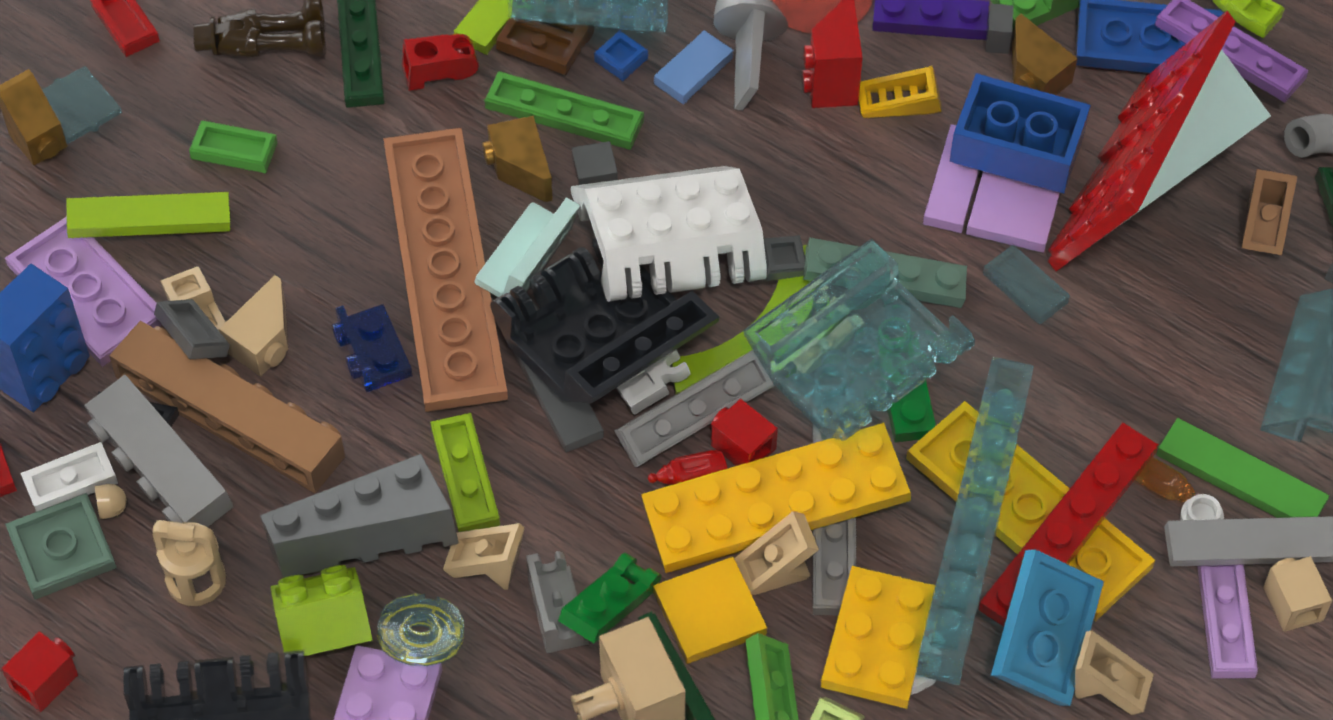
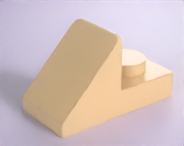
M793 511L734 559L751 595H757L809 578L810 573L805 561L815 554L819 548L805 515Z
M517 523L457 532L459 544L451 545L443 570L453 578L486 574L500 587L508 590L520 554L524 527Z
M1093 630L1085 633L1075 668V697L1081 699L1102 694L1130 715L1142 713L1145 709L1154 674Z

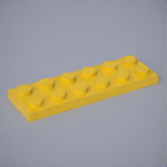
M966 401L960 404L907 450L906 459L1016 554L1021 551L1070 489ZM1106 518L1102 521L1069 564L1104 581L1094 616L1095 621L1153 569L1155 559Z
M881 423L641 494L665 573H669L743 551L793 511L803 513L810 529L814 530L911 501V492L885 424Z

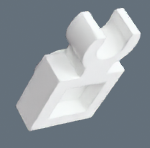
M677 349L616 388L634 415L670 394L665 384L683 381L691 374L686 362L676 367H670L672 363L680 359Z

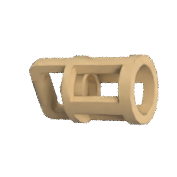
M156 521L153 526L152 535L170 596L178 603L187 606H202L212 602L221 594L226 584V571L219 555V545L213 531L195 522ZM210 571L213 584L207 590L196 593L192 579Z

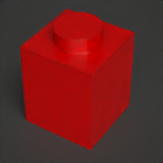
M741 398L732 407L721 409L711 423V446L715 450L722 451L724 457L735 466L769 457L777 448L778 428Z
M40 631L1 668L9 687L39 712H42L78 676L72 660L75 656L72 649L60 638L56 637L52 641Z

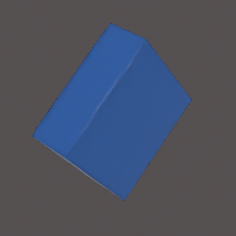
M620 30L594 53V61L622 81L648 59V50Z

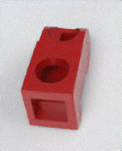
M444 34L403 40L402 68L409 91L424 89V83L427 81L446 78L454 80L466 79L474 75L479 68L472 40L467 35Z

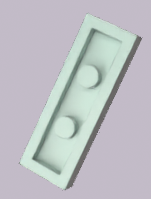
M566 197L557 211L552 213L534 202L530 203L476 275L475 284L497 297L509 293L511 289L518 285L527 291L530 287L529 278L542 271L571 231L580 205Z

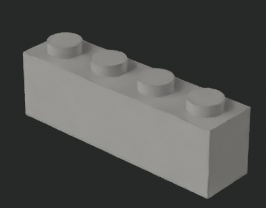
M123 375L84 405L92 418L87 422L88 427L101 443L109 439L116 447L111 453L126 472L133 468L141 478L136 482L151 501L158 497L163 502L166 508L162 510V513L168 521L179 523L195 522L209 527L234 507L223 486L126 375Z

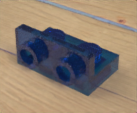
M384 304L349 316L343 305L335 308L337 323L332 324V330L339 348L347 347L350 355L345 356L351 377L353 380L360 378L366 392L413 376L411 365Z

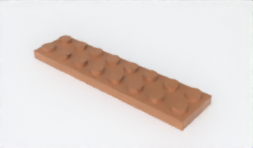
M462 128L383 138L425 412L508 400L496 323L490 307L492 302L490 292L475 284L476 275L485 265Z

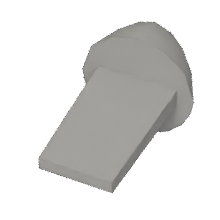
M717 0L715 5L713 25L720 34L736 40L735 110L743 111L758 90L762 42L781 36L788 27L787 18L771 0Z

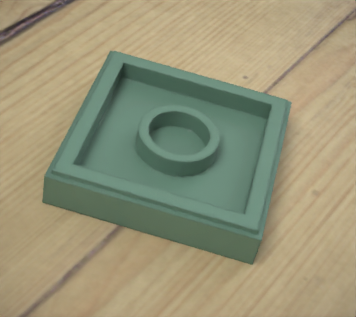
M87 493L5 524L34 600L117 568Z

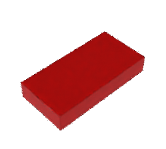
M90 0L93 10L125 57L160 42L157 30L136 0Z

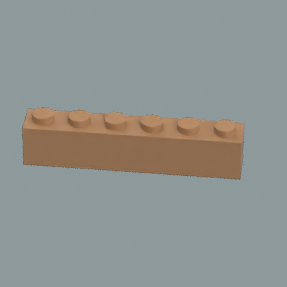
M140 320L109 355L117 379L126 375L141 393L160 404L177 407L179 415L315 494L345 458L342 436L334 426L327 422H321L320 424L307 416L302 408L294 403L288 402L285 404L275 398L263 385L259 383L252 385L240 378L238 373L226 364L219 366L207 358L189 359L168 331L159 326L153 328Z

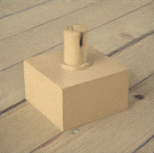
M649 617L599 636L600 671L604 684L581 694L571 696L574 711L576 714L579 713V720H588L613 709H617L622 720H685V689Z

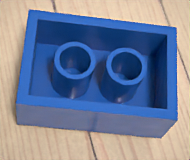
M976 73L953 134L949 162L1064 194L1085 134L1091 105Z
M30 263L0 292V390L31 412H34L43 403L50 401L57 393L58 388L72 374L78 373L84 367L90 355L68 287Z

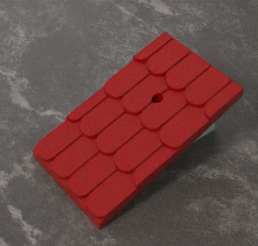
M1228 11L1223 13L1217 20L1197 34L1195 38L1191 39L1154 71L1144 77L1119 114L1120 124L1098 155V159L1101 162L1070 206L1069 210L1072 212V215L1048 249L1051 256L1047 261L1055 272L1271 117L1270 113L1222 50L1236 22Z

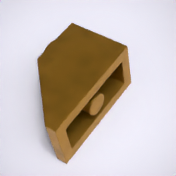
M1020 14L1016 17L1012 37L1013 84L1053 95L1059 94L1073 83L1078 58L1024 15Z
M29 69L0 85V108L9 136L33 166L45 159L54 157L59 151L67 147L61 123Z
M534 116L487 125L488 141L482 142L486 164H494L498 180L543 202L553 201L552 177Z

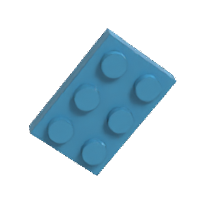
M1025 550L991 676L1056 705L1070 706L1075 690V668L1085 633L1091 630L1104 581L1038 550Z

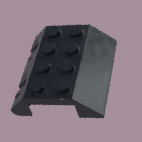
M595 238L593 239L592 247L603 269L604 260ZM585 247L578 248L573 251V254L565 256L542 270L541 274L538 273L529 278V285L540 307L539 310L536 311L528 292L519 285L511 289L509 293L501 295L490 303L492 313L509 348L562 401L593 403L718 323L719 316L693 291L678 300L667 289L665 294L655 295L651 286L650 273L641 265H639L642 282L641 297L631 298L627 290L626 299L608 302L601 284L602 271H599L591 253Z
M305 651L285 652L287 682H282L278 652L268 653L266 668L267 674H269L270 687L255 688L253 676L254 663L250 655L240 656L242 686L239 687L234 657L195 660L196 691H193L189 661L178 662V668L176 669L180 695L167 697L164 687L165 675L161 663L150 665L149 673L152 695H148L145 666L124 667V697L129 708V720H311Z

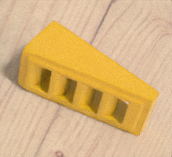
M933 66L860 81L859 101L863 118L926 115L942 112L938 83ZM919 90H926V93L919 94ZM903 91H910L911 96L904 97ZM887 92H894L895 99L888 100ZM871 93L879 94V103H872Z

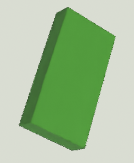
M201 120L189 153L191 159L266 173L278 141L276 134Z

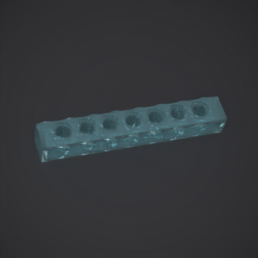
M992 357L919 651L917 676L960 685L1028 400L1034 365Z

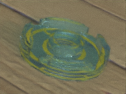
M416 593L398 597L385 605L381 611V617L378 620L377 640L382 650L395 661L410 666H431L443 663L456 655L463 644L464 618L456 606L447 599L436 596V600L425 599V594ZM415 626H425L430 628V630L426 632H417L411 628Z

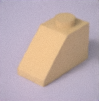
M276 275L219 328L220 333L230 344L228 354L260 377L270 367L277 366L284 359L288 350L286 302L281 279Z

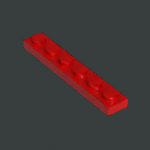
M1122 422L982 598L978 610L1004 627L1025 550H1038L1069 565L1156 454L1159 444Z

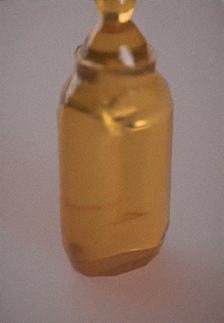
M1155 457L1149 461L1135 479L1139 484L1171 501L1178 500L1183 503L1196 495L1192 484L1188 483L1187 478L1181 472Z

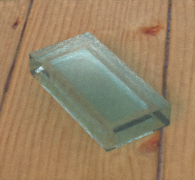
M1014 245L984 266L983 274L1039 325L1069 302L1070 295Z

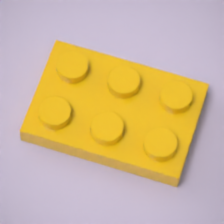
M852 566L820 688L907 709L937 586Z

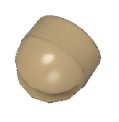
M115 484L95 486L99 519L113 518L120 515L125 509L127 502L124 491Z

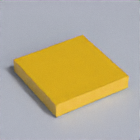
M734 557L653 585V593L686 664L746 643V639L757 633L767 635V626Z

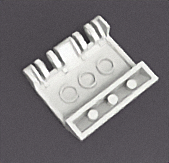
M719 166L571 186L573 200L580 205L578 210L580 221H591L604 260L601 284L608 302L626 299L627 290L631 298L641 297L642 282L639 265L649 264L651 286L655 295L665 294L666 288H668L670 293L705 288L706 283L709 287L719 286L721 276L718 254L727 253L729 276L733 284L744 282V276L748 282L764 280L767 277L763 230L740 168Z

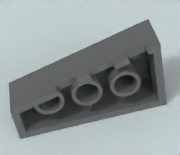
M421 454L260 515L270 550L283 578L291 575H303L322 571L327 567L340 565L341 561L355 558L362 560V563L379 560V553L404 549L405 554L422 551V545L442 541L443 547L459 544L451 508Z

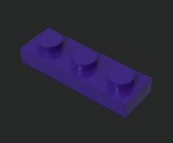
M875 0L872 31L986 40L989 1Z

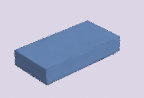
M703 31L654 75V85L684 104L733 59V49L706 31Z

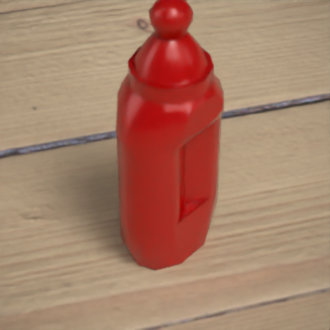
M709 450L672 459L667 465H663L656 474L650 473L648 481L652 484L659 481L666 485H674L728 468L722 451Z

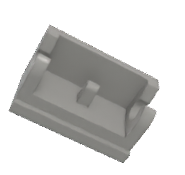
M557 551L554 555L555 561L548 564H542L538 553L526 556L529 586L546 653L589 644V640L558 621L562 608L577 596L570 565L567 566L565 555L561 551Z

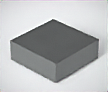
M610 141L571 147L578 185L618 180V172Z
M800 235L763 238L767 266L766 281L804 276L805 254Z

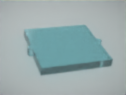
M86 66L62 79L56 78L52 85L42 90L61 123L67 144L91 130L94 132L98 131V126L122 113L121 107Z

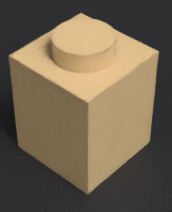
M1311 556L1299 560L1286 558L1275 563L1270 568L1263 589L1284 632L1324 621L1332 599Z

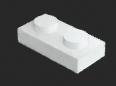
M101 442L21 473L36 512L85 493L87 495L95 493V486L118 484L116 475Z

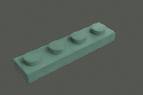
M809 238L806 245L803 280L962 308L966 300L967 266L816 238Z

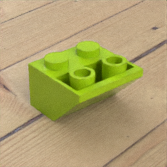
M335 565L323 569L321 575L304 578L303 575H291L280 579L278 585L270 586L284 655L287 651L304 650L305 656L373 640L363 593L355 567L347 569L345 565Z

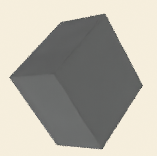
M990 4L985 52L1009 53L1014 5Z

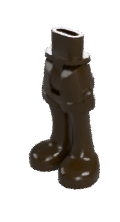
M304 0L301 10L288 14L256 13L255 9H245L237 13L220 16L217 21L215 17H210L209 23L194 24L193 27L196 52L212 50L213 55L226 54L235 57H256L264 50H299L308 52L313 56L326 54L325 19L322 0ZM273 32H295L289 34H270Z

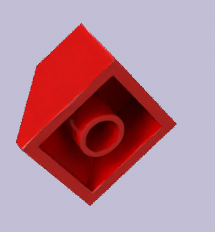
M842 0L811 29L810 45H804V67L808 70H802L803 93H810L812 108L858 106L863 56L855 0Z

